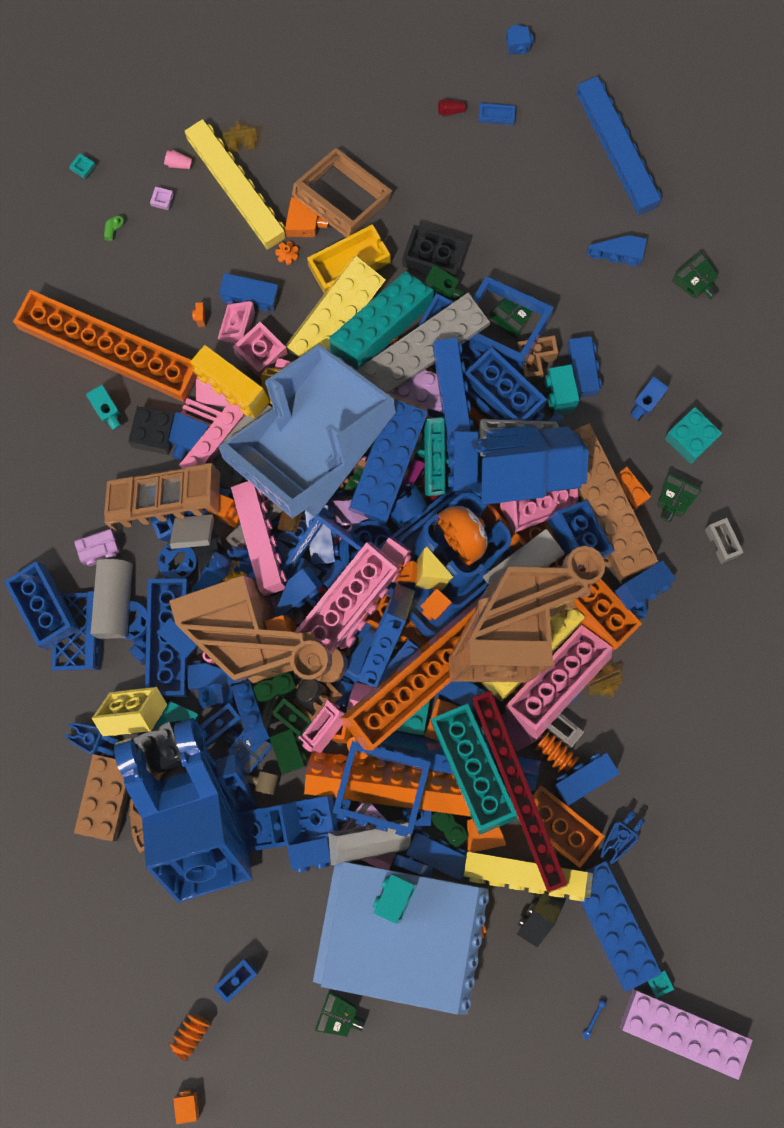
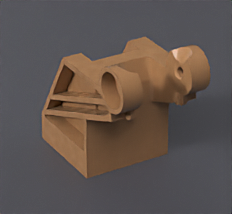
M581 546L566 556L562 566L554 568L508 567L503 571L498 583L490 584L484 591L449 656L450 682H530L553 666L550 617L574 608V600L578 597L590 596V586L601 579L605 571V563L601 554L592 547ZM583 565L585 572H580L578 566Z
M243 575L169 601L175 624L234 681L248 678L252 683L258 684L262 681L274 679L280 674L294 672L304 679H316L331 683L340 680L347 671L348 662L345 653L337 647L333 654H331L330 650L323 643L315 641L313 633L267 630L264 621L272 619L275 611L271 596L262 595L255 579Z

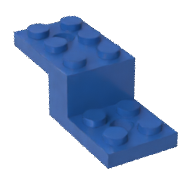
M332 795L237 812L248 851L329 838L328 833L338 831L336 815L332 813L334 809ZM315 814H318L320 817L319 823L315 820ZM255 825L258 827V834L254 830Z

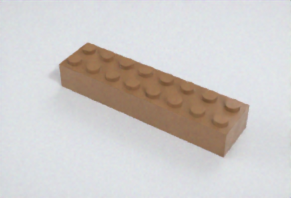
M590 423L573 430L572 432H576L589 451L587 483L581 484V488H578V498L580 502L586 500L589 502L612 545L614 552L608 556V559L619 581L654 566L658 560Z

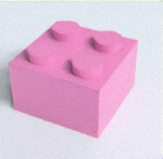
M261 322L233 346L235 355L260 379L266 367L274 368L278 358L283 359L288 355L286 347Z

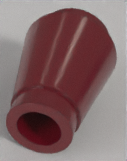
M446 98L438 101V114L443 115V117L465 112L464 101Z

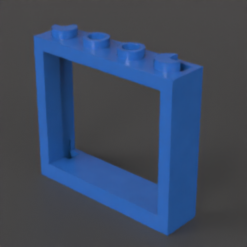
M486 276L473 297L477 305H479L488 290L542 315L521 353L479 333L464 343L484 353L492 347L511 366L522 370L552 318L553 307L545 301L541 302L535 299L530 294L517 291L513 286L504 285L499 280Z
M324 513L318 514L309 521L308 524L310 526L307 531H303L299 536L297 546H294L289 551V558L286 563L283 562L280 565L281 570H284L287 577L285 586L288 580L293 577L290 573L323 524L359 551L365 544ZM316 595L312 599L308 597L305 601L315 607L321 598Z
M396 584L368 648L357 679L358 681L374 688L377 687L406 622L415 593L414 590Z
M352 741L332 813L337 814L336 818L348 821V818L356 819V824L368 826V823L376 825L375 829L387 832L389 828L396 830L395 834L407 837L408 834L412 835L431 762L377 747L374 750H364L359 742ZM356 752L422 769L408 827L341 809Z

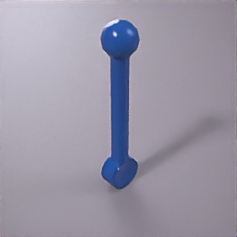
M605 1000L599 1001V1007L587 1030L582 1033L584 1039L590 1038V1031L602 1008L607 1005Z

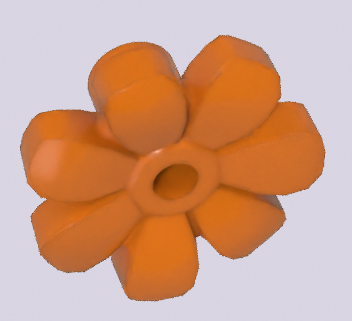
M283 242L280 243V249L275 251L276 256H279L278 261L280 263L286 261L287 265H291L292 260L296 261L298 259L296 254L299 252L298 247H293L292 242H287L286 245Z

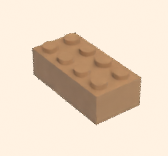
M92 755L74 830L75 834L108 841L118 840L128 791L124 786V778L119 771L116 759Z

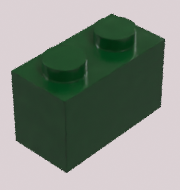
M288 697L283 698L272 712L275 717L298 736H302L312 723L303 711Z
M291 729L269 737L282 775L305 768V762H308L305 752H300L298 744L301 741L298 738L299 736Z

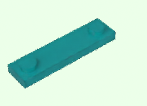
M426 418L424 421L425 495L445 494V418Z

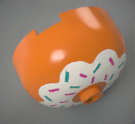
M452 506L438 514L440 518L437 521L438 526L449 546L456 553L459 552L458 559L465 566H469L479 560L486 552L488 545L487 535L484 530L486 526L480 517L477 518L471 510L463 506Z

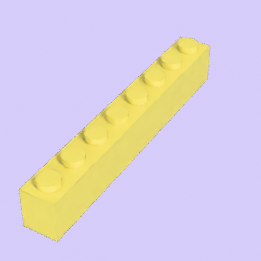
M202 119L185 130L186 138L266 249L268 250L284 240V225L281 221L277 222L274 218L275 213L271 207H266L263 196L255 192V186L252 181L244 177L245 173L240 165L236 166L231 152L225 151V145L222 140L214 136L215 132L210 124L206 125Z

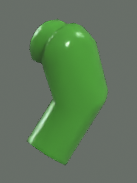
M114 216L106 222L105 240H113L114 231L123 225L124 219L122 216Z

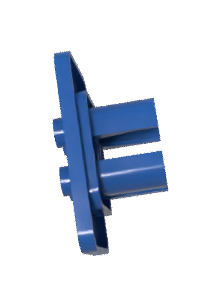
M452 488L423 510L425 512L424 515L417 519L413 518L390 536L412 551L410 553V561L416 562L424 548L428 547L453 576L446 588L440 591L453 604L437 621L435 619L430 621L421 613L423 611L421 605L435 590L415 588V582L399 584L391 581L387 587L389 589L387 594L390 598L396 584L415 591L407 617L423 635L431 639L483 595L489 586L483 576L515 553L510 547L511 534L501 521L487 534L492 527L481 516L487 507L486 504H481L482 497L473 493H463L454 496V491H451ZM452 506L468 508L477 518L480 517L486 526L484 528L488 540L486 552L479 560L469 566H465L458 559L459 552L456 553L449 546L437 523L440 520L438 514ZM387 540L378 546L380 550Z

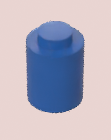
M341 678L339 681L334 682L333 685L342 694L335 704L347 708L353 684L350 683L349 679Z

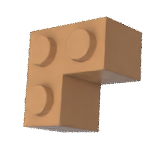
M555 335L539 338L522 370H520L521 375L529 383L542 381L543 369L541 363L556 361L558 349ZM528 340L518 342L516 351L521 353Z

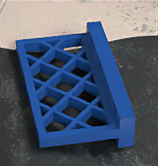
M94 591L61 594L63 598H67L70 601L68 605L69 610L74 606L79 611L74 620L77 621L83 615L86 618V624L82 628L79 627L80 630H78V633L73 638L67 637L69 642L63 648L58 644L52 647V671L100 670L101 639H97L91 634ZM81 598H87V605L81 610L76 603ZM82 634L85 637V644L80 648L75 641ZM73 644L78 651L70 657L65 651ZM63 654L68 661L64 666H58V658ZM80 654L85 657V665L78 666L74 662Z

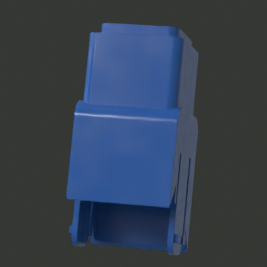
M532 426L488 430L487 438H476L471 441L474 451L483 452V455H486L482 458V482L471 484L473 494L482 497L481 504L483 505L543 498L547 496V492L581 488V484L587 483L589 451L576 432H572L569 426L540 430Z

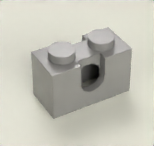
M727 518L710 524L705 529L710 542L714 541L718 548L715 553L721 564L735 559L744 553ZM726 535H729L732 544H729Z

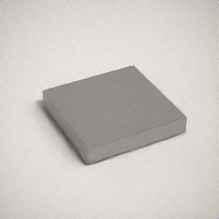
M213 515L184 517L183 519L175 518L170 539L171 549L210 545L214 522Z

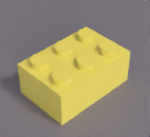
M157 687L109 692L92 717V720L102 736L151 732L167 703Z

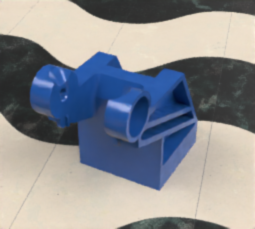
M194 718L175 723L174 725L175 739L181 754V764L183 767H186V773L158 781L147 770L144 752L142 748H136L134 738L117 742L114 746L115 759L119 771L124 778V786L142 818L146 869L177 903L253 880L250 857L236 808L217 779L216 763L206 750L202 731Z

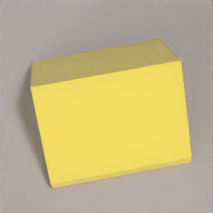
M428 547L424 548L416 561L417 578L415 588L443 591L453 576Z

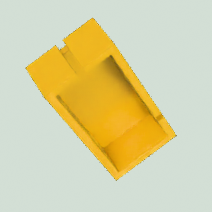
M373 224L307 258L308 266L323 293L328 290L352 256L360 258L374 271L391 264L390 253L383 241H381Z
M206 345L190 361L194 368L192 371L197 375L196 378L204 385L208 383L212 386V391L217 395H224L226 397L225 400L230 405L235 406L236 404L240 407L241 413L246 417L252 416L256 419L270 401L261 386Z

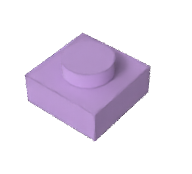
M155 187L150 201L151 206L169 210L174 195L173 191Z

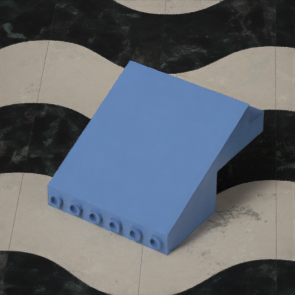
M319 344L265 381L273 409L219 445L223 460L292 519L304 510L314 518L318 515L396 413L395 400L390 394H386L378 385L371 383L366 376L360 375L352 366L349 367L340 357L337 358L329 349H325Z
M352 862L334 865L313 982L321 984V987L458 1015L468 1014L471 1007V993L475 985L474 975L478 965V951L482 943L481 933L485 923V909L489 901V889ZM391 874H397L417 884L402 920L398 924H394L374 914L375 908L372 907L376 897L382 895L384 891L381 887L386 876H391Z

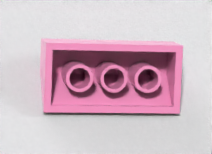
M578 489L547 492V496L543 498L502 502L500 507L512 531L518 532L546 521L557 510L577 504Z

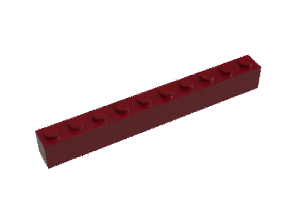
M489 691L472 698L546 890L550 894L568 887L493 694Z

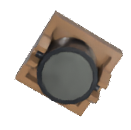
M302 678L300 685H296V697L292 701L313 722L325 706L327 700L336 703L342 694L331 683Z

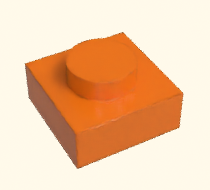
M203 302L195 303V309L192 310L193 321H196L198 327H206Z
M409 561L406 566L402 565V569L399 571L400 575L395 582L399 584L416 582L417 563Z

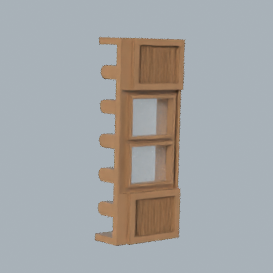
M212 463L185 467V469L168 470L163 473H151L146 476H134L107 481L104 523L113 531H117L118 522L122 523L125 527H132V520L138 519L142 524L147 525L149 524L150 517L154 516L161 522L167 521V514L172 513L178 519H183L184 511H191L194 515L201 516L202 508H209L214 514H218L220 472Z

